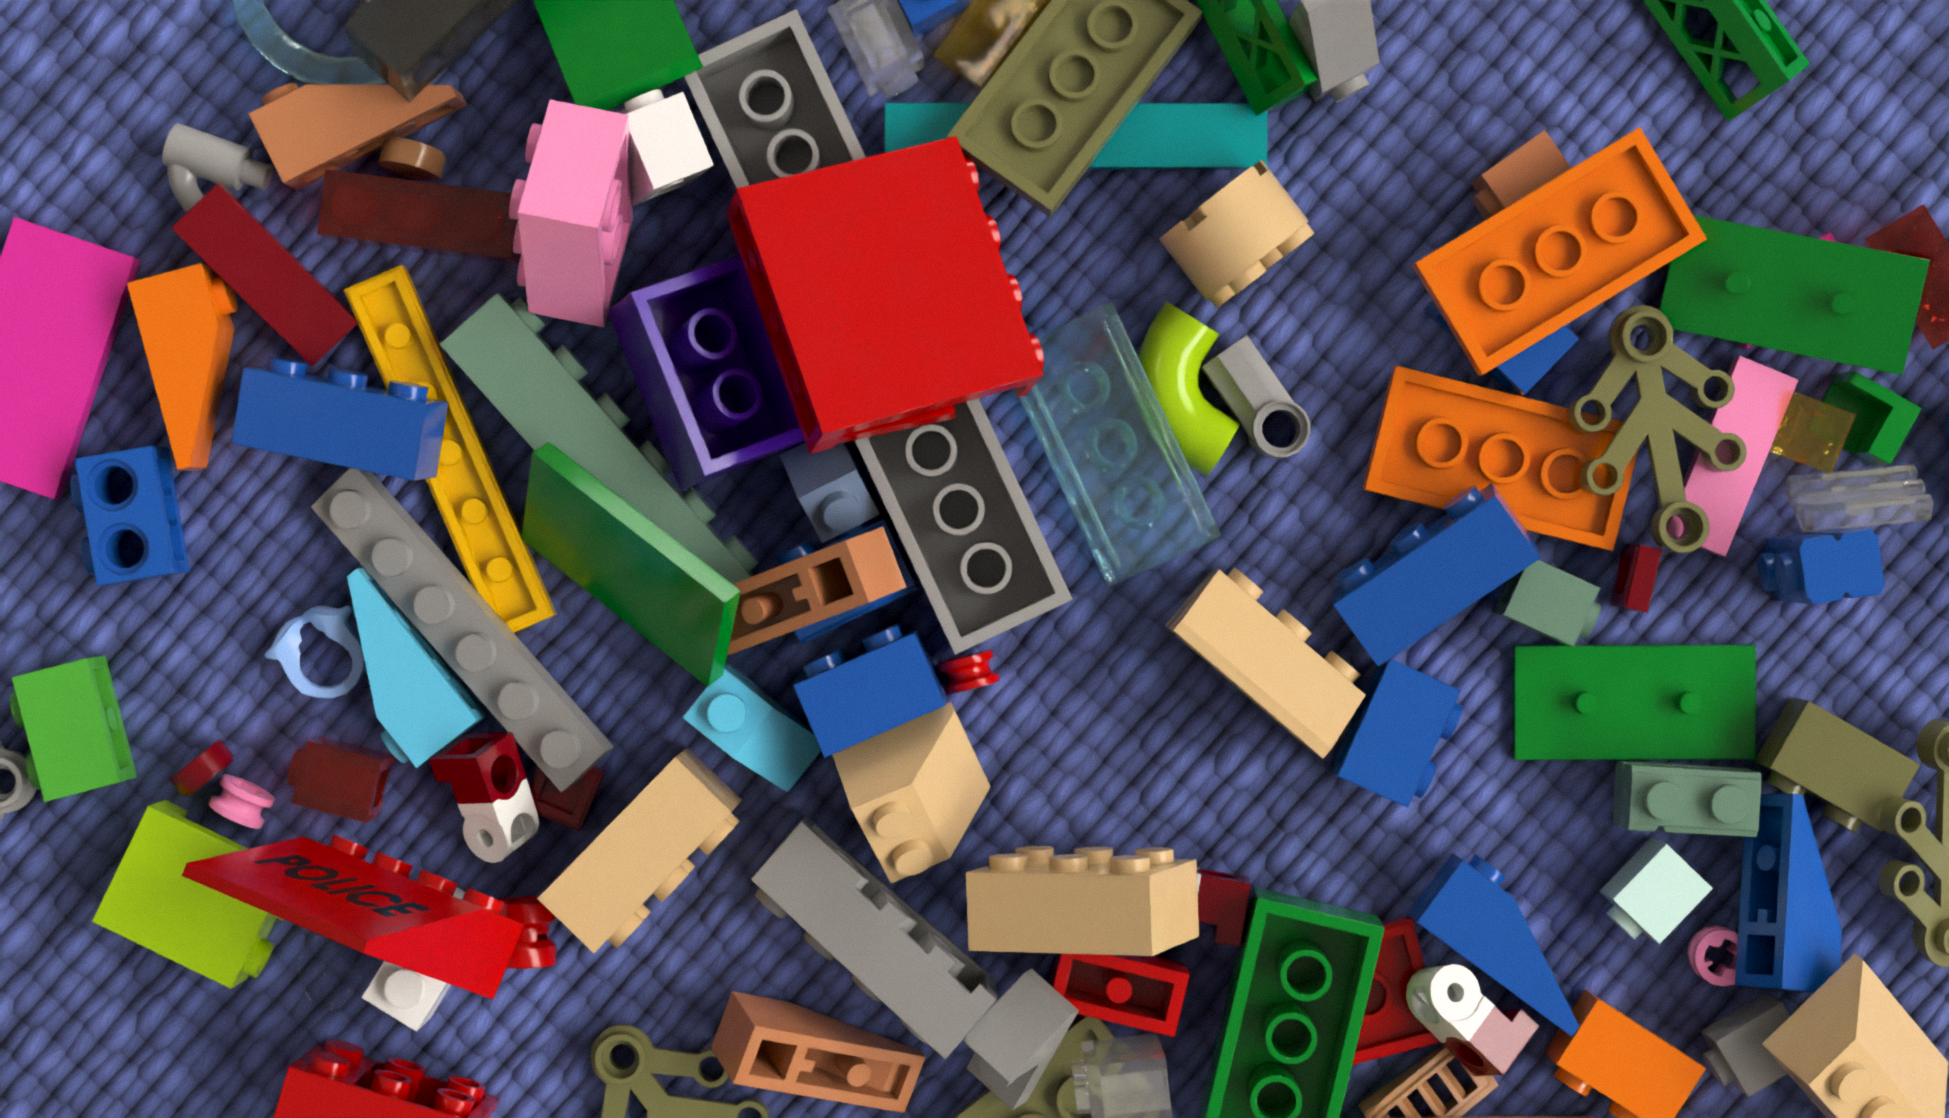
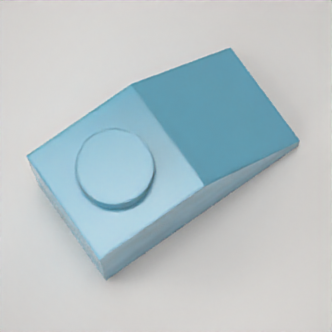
M731 664L725 666L723 676L706 687L682 717L733 759L786 792H789L821 752L811 728Z

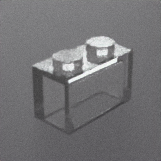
M1157 1034L1081 1042L1083 1061L1071 1062L1077 1114L1090 1113V1118H1172L1166 1057Z

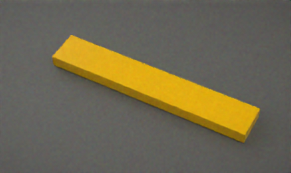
M399 265L344 289L386 389H389L390 381L424 385L429 387L427 398L448 402L437 475L435 478L426 479L471 585L513 633L557 615L526 542L522 540V532L444 352L439 345L440 343L407 267Z

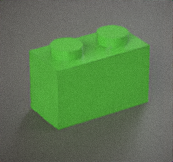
M106 655L84 658L11 677L15 689L10 694L12 715L20 728H25L31 753H28L26 757L28 776L34 788L41 790L44 802L137 777Z

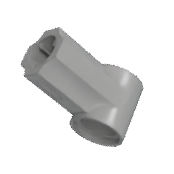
M1247 335L1201 367L1233 415L1240 422V425L1248 435L1252 448L1259 455L1268 459H1283L1298 453L1307 444L1311 434L1310 420L1307 413L1298 404L1294 403ZM1272 412H1280L1287 415L1295 427L1293 440L1285 448H1277L1270 445L1262 433L1263 422Z

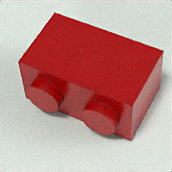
M1056 953L1049 984L1079 1010L1077 1014L1175 1037L1190 973L1184 962L1155 955L1129 956Z

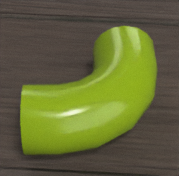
M1165 301L1147 330L1135 362L1136 401L1152 436L1179 461L1207 477L1225 452L1240 425V422L1212 406L1203 397L1199 388L1198 373L1202 362L1220 334Z

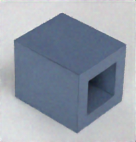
M803 443L779 455L796 496L822 543L880 515L846 443L836 444L832 449L809 454L806 443Z

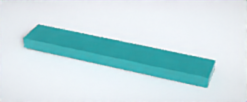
M885 103V153L945 139L972 103ZM1138 103L1087 170H1247L1261 159L1267 166L1268 111L1256 116L1249 103Z

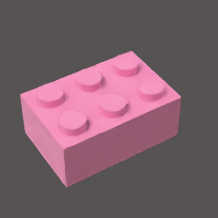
M549 100L543 124L533 123L528 134L525 160L526 163H531L527 180L517 179L515 181L510 199L509 217L510 219L518 220L514 234L513 252L521 254L517 273V285L526 287L528 313L605 327L633 222L629 115Z

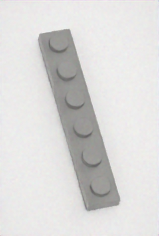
M349 468L311 506L314 512L508 732H513L516 742L561 793L570 789L614 748L372 472Z

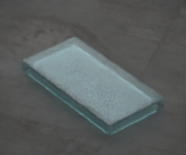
M1109 302L1038 337L1044 355V367L1042 370L1044 375L1026 396L1019 398L1107 586L1114 585L1222 536L1113 303Z

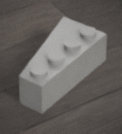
M806 815L753 875L751 880L759 887L755 896L767 909L781 919H784L787 914L806 930L803 935L804 939L818 953L830 961L835 957L853 974L851 979L862 991L875 1001H882L900 1017L901 1023L922 1042L929 1044L944 1059L952 1053L997 1001L996 979Z

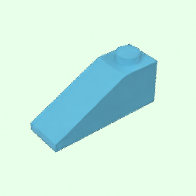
M357 568L347 576L376 718L386 729L380 736L389 751L400 762L406 763L410 760L418 768L429 763V759L470 731L485 719L487 714L429 641L365 568Z

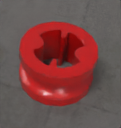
M992 649L937 663L939 672H944L948 676V683L943 687L945 695L971 690L1000 681L998 672H993L989 668V661L994 657Z

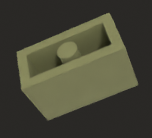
M1794 697L1789 699L1753 762L1771 773L1765 783L1783 794L1803 796L1805 793L1826 804L1821 812L1822 816L1853 833L1857 832L1860 825L1882 832L1880 813L1884 804L1893 797L1903 796L1920 767V764L1816 704Z

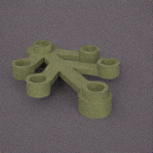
M1646 305L1634 306L1619 313L1611 323L1608 342L1613 356L1588 394L1576 397L1568 407V420L1575 430L1582 433L1600 431L1611 420L1612 409L1610 405L1634 374L1638 400L1601 456L1588 460L1582 466L1579 479L1583 489L1591 495L1604 496L1615 493L1622 486L1624 469L1646 437L1659 509L1654 513L1651 520L1652 537L1655 543L1667 552L1688 553L1698 549L1706 541L1709 533V521L1701 507L1686 501L1674 433L1700 450L1705 465L1716 472L1738 469L1746 459L1747 450L1744 441L1739 436L1733 433H1722L1666 394L1661 369L1690 386L1692 401L1703 409H1715L1727 405L1734 396L1735 387L1732 378L1726 372L1710 370L1673 344L1671 323L1661 311ZM1634 327L1642 328L1647 334L1648 342L1643 350L1636 349L1630 341V334ZM1708 378H1713L1720 386V395L1716 401H1711L1705 396L1703 388ZM1587 401L1592 402L1598 409V419L1593 425L1585 423L1581 417V408ZM1721 441L1727 442L1732 448V458L1727 464L1721 463L1715 453L1716 447ZM1600 464L1608 468L1611 476L1609 484L1603 489L1598 487L1593 480L1594 469ZM1673 515L1681 519L1684 527L1682 535L1676 540L1671 538L1666 530L1667 521Z
M1937 718L1929 721L1922 728L1917 739V754L1920 761L1928 768L1937 770L1936 837L1925 826L1926 812L1919 802L1902 797H1893L1884 804L1880 813V823L1883 830L1888 834L1899 837L1935 878L1934 900L1923 890L1925 885L1923 871L1916 865L1900 860H1892L1882 868L1879 875V887L1885 896L1897 900L1915 919L1912 930L1913 942L1924 958L1935 965L1949 967V720ZM1905 811L1906 817L1903 824L1901 825V817ZM1904 874V882L1899 888L1900 879Z
M631 1024L610 1026L602 1031L593 1043L590 1055L591 1065L597 1077L606 1084L601 1118H626L631 1090L647 1110L646 1118H739V1112L746 1107L757 1109L762 1118H770V1111L763 1100L753 1096L745 1097L737 1103L667 1093L654 1074L694 1077L697 1083L706 1088H716L726 1082L729 1076L725 1070L720 1076L715 1078L706 1076L701 1070V1061L707 1057L717 1058L711 1046L704 1048L699 1053L654 1047L649 1036L642 1029ZM625 1044L631 1047L635 1054L634 1062L630 1065L618 1064L612 1055V1050L615 1046Z

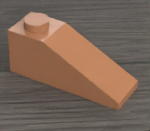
M290 83L264 95L261 99L264 106L248 114L282 182L299 190L382 149L384 140L390 137L404 138L468 105L463 95L451 85H304L298 88L296 83Z
M884 527L844 540L734 583L733 585L740 589L741 592L727 656L906 588Z
M734 991L731 992L711 1049L733 1084L905 1113L926 1058L920 1050L797 1004Z

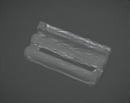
M1914 464L1787 476L1785 495L1803 532L1931 520L1934 503L1931 495L1925 494L1926 486L1922 479H1917L1918 471Z

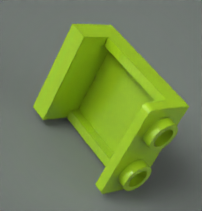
M167 800L149 805L92 922L230 989L245 981L249 975L257 978L264 969L274 948V943L266 939L276 918L282 921L284 919L181 876L187 863L248 848L186 819L188 810Z

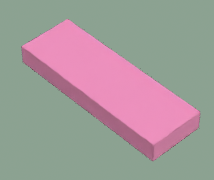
M1735 356L1727 373L1732 378L1735 387L1732 400L1724 407L1712 409L1707 422L1722 433H1733L1739 436L1746 446V459L1736 470L1716 472L1705 465L1701 451L1696 448L1683 479L1686 501L1701 507L1709 521L1707 539L1699 548L1726 557L1798 383L1796 378L1742 356ZM1725 441L1719 442L1715 451L1717 459L1721 463L1727 464L1732 458V448ZM1673 515L1667 521L1666 530L1669 536L1678 539L1682 535L1684 527L1681 519Z

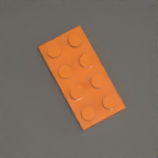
M1639 127L1412 264V267L1478 376H1481L1707 240L1642 129Z
M1395 365L1391 370L1362 490L1444 510L1443 506L1464 489L1475 485L1481 491L1493 483L1526 531L1606 551H1613L1639 448L1623 471L1624 480L1618 491L1611 495H1591L1581 486L1579 479L1580 470L1588 460L1601 456L1623 423L1622 421L1611 419L1609 424L1600 431L1582 433L1575 430L1569 423L1567 416L1568 408ZM1581 411V417L1585 423L1593 425L1597 421L1598 415ZM1600 464L1594 469L1593 480L1598 487L1605 488L1609 484L1611 476L1608 468Z

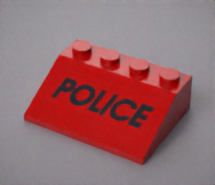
M334 834L328 846L302 836L186 864L181 875L361 953L490 999L495 997L524 927L522 923L499 915L504 905V902L468 887L463 899H459L453 896L458 886L457 883L422 869L417 881L408 878L413 868L412 865L376 852L372 863L364 861L369 848Z

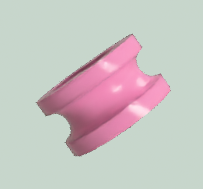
M222 775L219 781L223 787L222 793L219 796L214 795L208 802L209 807L231 821L246 827L260 829L264 823L261 811L265 807H272L275 801L274 796L247 780L233 775Z
M1718 925L1704 927L1695 933L1689 942L1687 951L1689 965L1693 971L1713 985L1722 987L1734 985L1738 934L1727 927ZM1725 939L1729 940L1731 945L1726 947V950L1734 954L1730 966L1719 964L1714 972L1709 971L1707 967L1712 965L1713 962L1705 957L1706 949L1709 945L1720 947Z

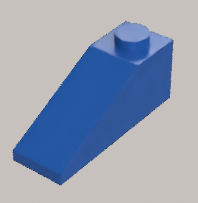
M1761 794L1757 837H1744L1735 985L1788 992L1814 993L1840 968L1841 925L1803 795Z
M1452 853L1408 912V915L1573 1037L1580 1025L1515 898L1499 887L1506 876L1476 854L1467 864Z

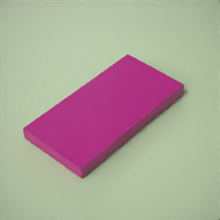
M13 217L0 256V481L51 499H61L129 297L127 283L134 281L141 259Z

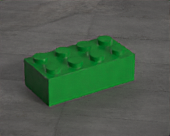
M1253 886L1244 921L1241 944L1238 947L1198 1118H1340L1385 930L1377 915Z

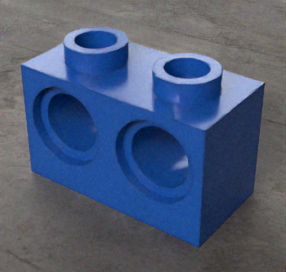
M147 446L75 459L77 474L71 476V494L77 510L84 512L88 537H84L82 540V557L87 572L90 575L95 574L97 586L117 585L190 572L169 447ZM121 468L130 474L133 481L132 493L123 503L115 500L110 492V480L113 474ZM131 531L138 534L144 544L143 556L134 566H131L123 559L120 549L123 538Z

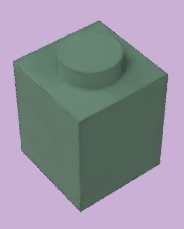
M1537 560L1506 581L1492 613L1555 642L1574 647L1578 636L1586 639L1596 624L1601 604L1594 601L1600 587Z

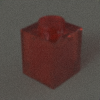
M322 736L308 740L305 749L298 748L290 764L287 781L288 785L295 786L291 803L368 822L380 815L394 755Z

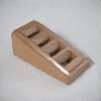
M1442 1044L1359 1103L1358 1106L1366 1118H1390L1387 1112L1396 1105L1405 1117H1421L1407 1098L1409 1094L1417 1089L1433 1111L1427 1117H1462L1497 1088L1499 1084L1493 1076H1474L1461 1063L1474 1081L1472 1085L1464 1090L1446 1065L1455 1056ZM1435 1073H1437L1453 1096L1444 1105L1426 1081Z

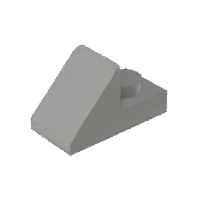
M1033 969L1024 972L964 1038L965 1044L975 1052L967 1069L1011 1110H1014L1029 1099L1079 1010Z

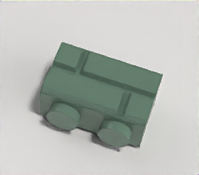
M1617 760L1614 779L1613 823L1627 830L1656 831L1658 828L1661 831L1672 833L1757 837L1759 830L1761 773L1744 767Z

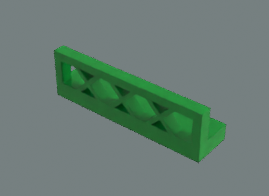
M1196 0L1256 116L1295 100L1312 89L1310 84L1318 79L1276 0Z
M1643 0L1728 122L1790 81L1810 64L1766 0ZM1669 2L1676 3L1675 10ZM1688 5L1709 9L1718 22L1715 42L1695 39L1686 27ZM1728 38L1734 46L1727 45ZM1706 54L1713 55L1712 62L1709 60ZM1725 58L1746 62L1761 84L1737 99L1722 78Z

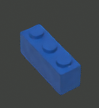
M269 357L268 364L264 367H243L231 444L413 481L436 477L448 402L427 398L429 387L402 381H390L388 390L366 386L368 375L342 369H329L328 378L306 374L308 363L281 357Z
M1493 483L1481 491L1473 485L1459 492L1443 506L1447 514L1426 528L1422 522L1411 525L1390 542L1393 550L1373 564L1368 558H1364L1350 566L1337 578L1336 581L1340 586L1333 590V606L1377 666H1380L1540 559L1536 543Z

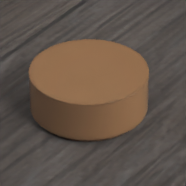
M390 137L383 141L378 164L389 171L406 177L438 182L441 181L447 158L442 151L430 145L410 139Z

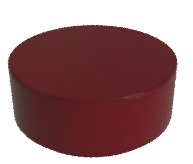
M219 739L171 777L169 781L183 797L185 795L189 797L233 762L232 757L234 755L222 740Z

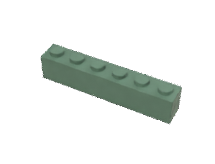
M496 293L439 344L534 451L547 442L556 446L732 584L755 576L751 571L759 563L755 556L734 534L725 541L709 524L716 516L712 508L692 487L685 493H682L666 476L672 469L664 454L649 439L640 446L624 429V426L631 421V418L607 392H604L597 398L581 381L589 373L588 370L564 344L554 350L539 334V331L546 323L538 314L528 313V304L521 296L512 303L507 297Z

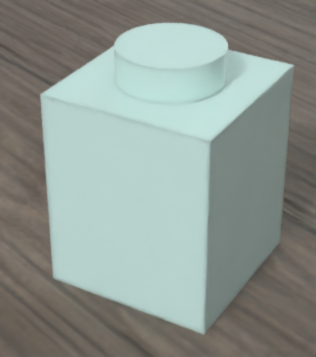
M1651 837L1599 892L1613 904L1606 914L1627 935L1635 940L1643 933L1660 944L1713 888L1669 845Z

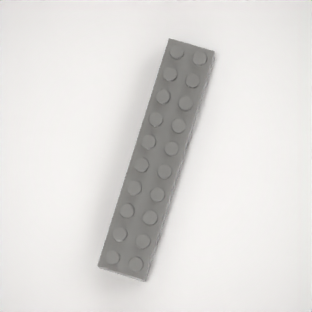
M797 9L699 54L698 56L703 68L684 76L736 188L866 158ZM979 398L954 405L956 419L855 440L955 655L1073 600Z

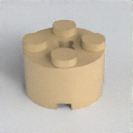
M1261 159L1199 206L1187 219L1180 221L1159 240L1204 299H1210L1213 305L1218 308L1255 281L1278 260L1301 245L1314 232L1307 224L1309 220Z

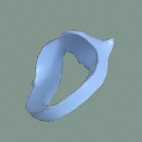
M322 605L315 606L307 610L303 615L285 622L276 635L272 646L264 654L267 659L280 662L290 682L302 694L314 698H335L347 694L359 683L366 670L360 638L348 622L352 612L351 606L348 605L342 608ZM311 622L318 631L324 632L327 637L340 643L349 651L352 658V669L349 676L341 683L333 686H320L312 683L304 676L300 668L301 652L299 649V644L302 641L300 629L304 624Z

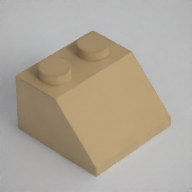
M952 702L832 754L851 810L890 883L922 873L929 867L950 859L991 788Z

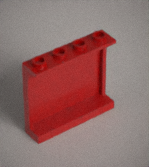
M957 136L736 189L726 216L809 454L834 448L842 435L1011 389L1015 390L1017 398L1026 396L1044 375L1042 371L1044 355L1041 344L1035 334L1028 333L1020 311L1022 308V294L1019 284L1012 274L1006 273L999 254L1001 240L998 226L991 215H985L978 196L979 177L976 166L969 156L964 157Z

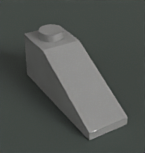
M1301 0L1289 19L1288 24L1318 79L1310 84L1312 89L1309 92L1314 102L1331 94L1335 103H1338L1368 87L1370 84L1366 75L1371 73L1380 63L1371 1Z

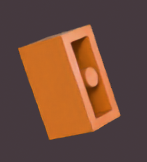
M1584 989L1572 1008V1012L1580 1027L1573 1037L1559 1028L1544 1052L1559 1066L1553 1076L1587 1097L1592 1088L1613 1100L1607 1110L1617 1118H1675L1706 1068L1689 1055Z

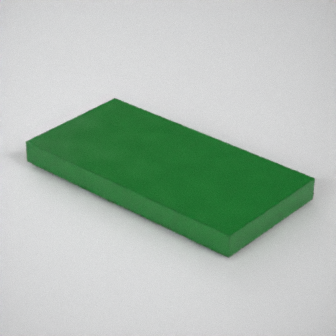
M547 442L532 452L522 540L708 687L723 676L741 592L740 589L553 444Z

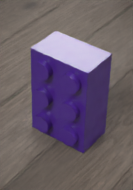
M740 255L630 292L608 310L680 490L787 451L805 441Z

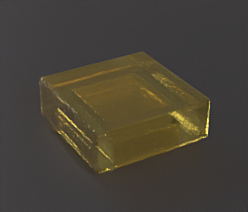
M1795 391L1770 452L1832 474L1857 413Z

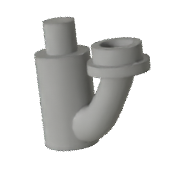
M176 123L172 127L163 148L162 162L167 166L170 187L185 212L203 197L197 185V177L214 183L220 181L225 187L238 191L243 187L244 183L266 190L273 175V166L254 160L251 148L180 123Z

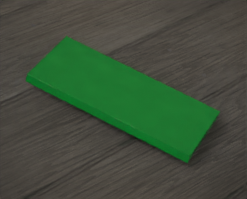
M1693 215L1707 240L1670 261L1659 311L1668 318L1672 329L1903 375L1928 272L1929 259Z
M1513 645V759H1756V645H1574V647L1568 645Z

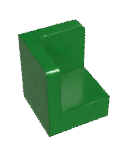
M1843 372L1835 374L1810 418L1807 429L1814 435L1870 466L1891 465L1922 408L1858 372Z

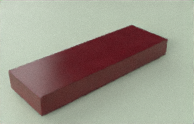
M220 181L172 225L171 229L311 366H314L358 324L355 315Z

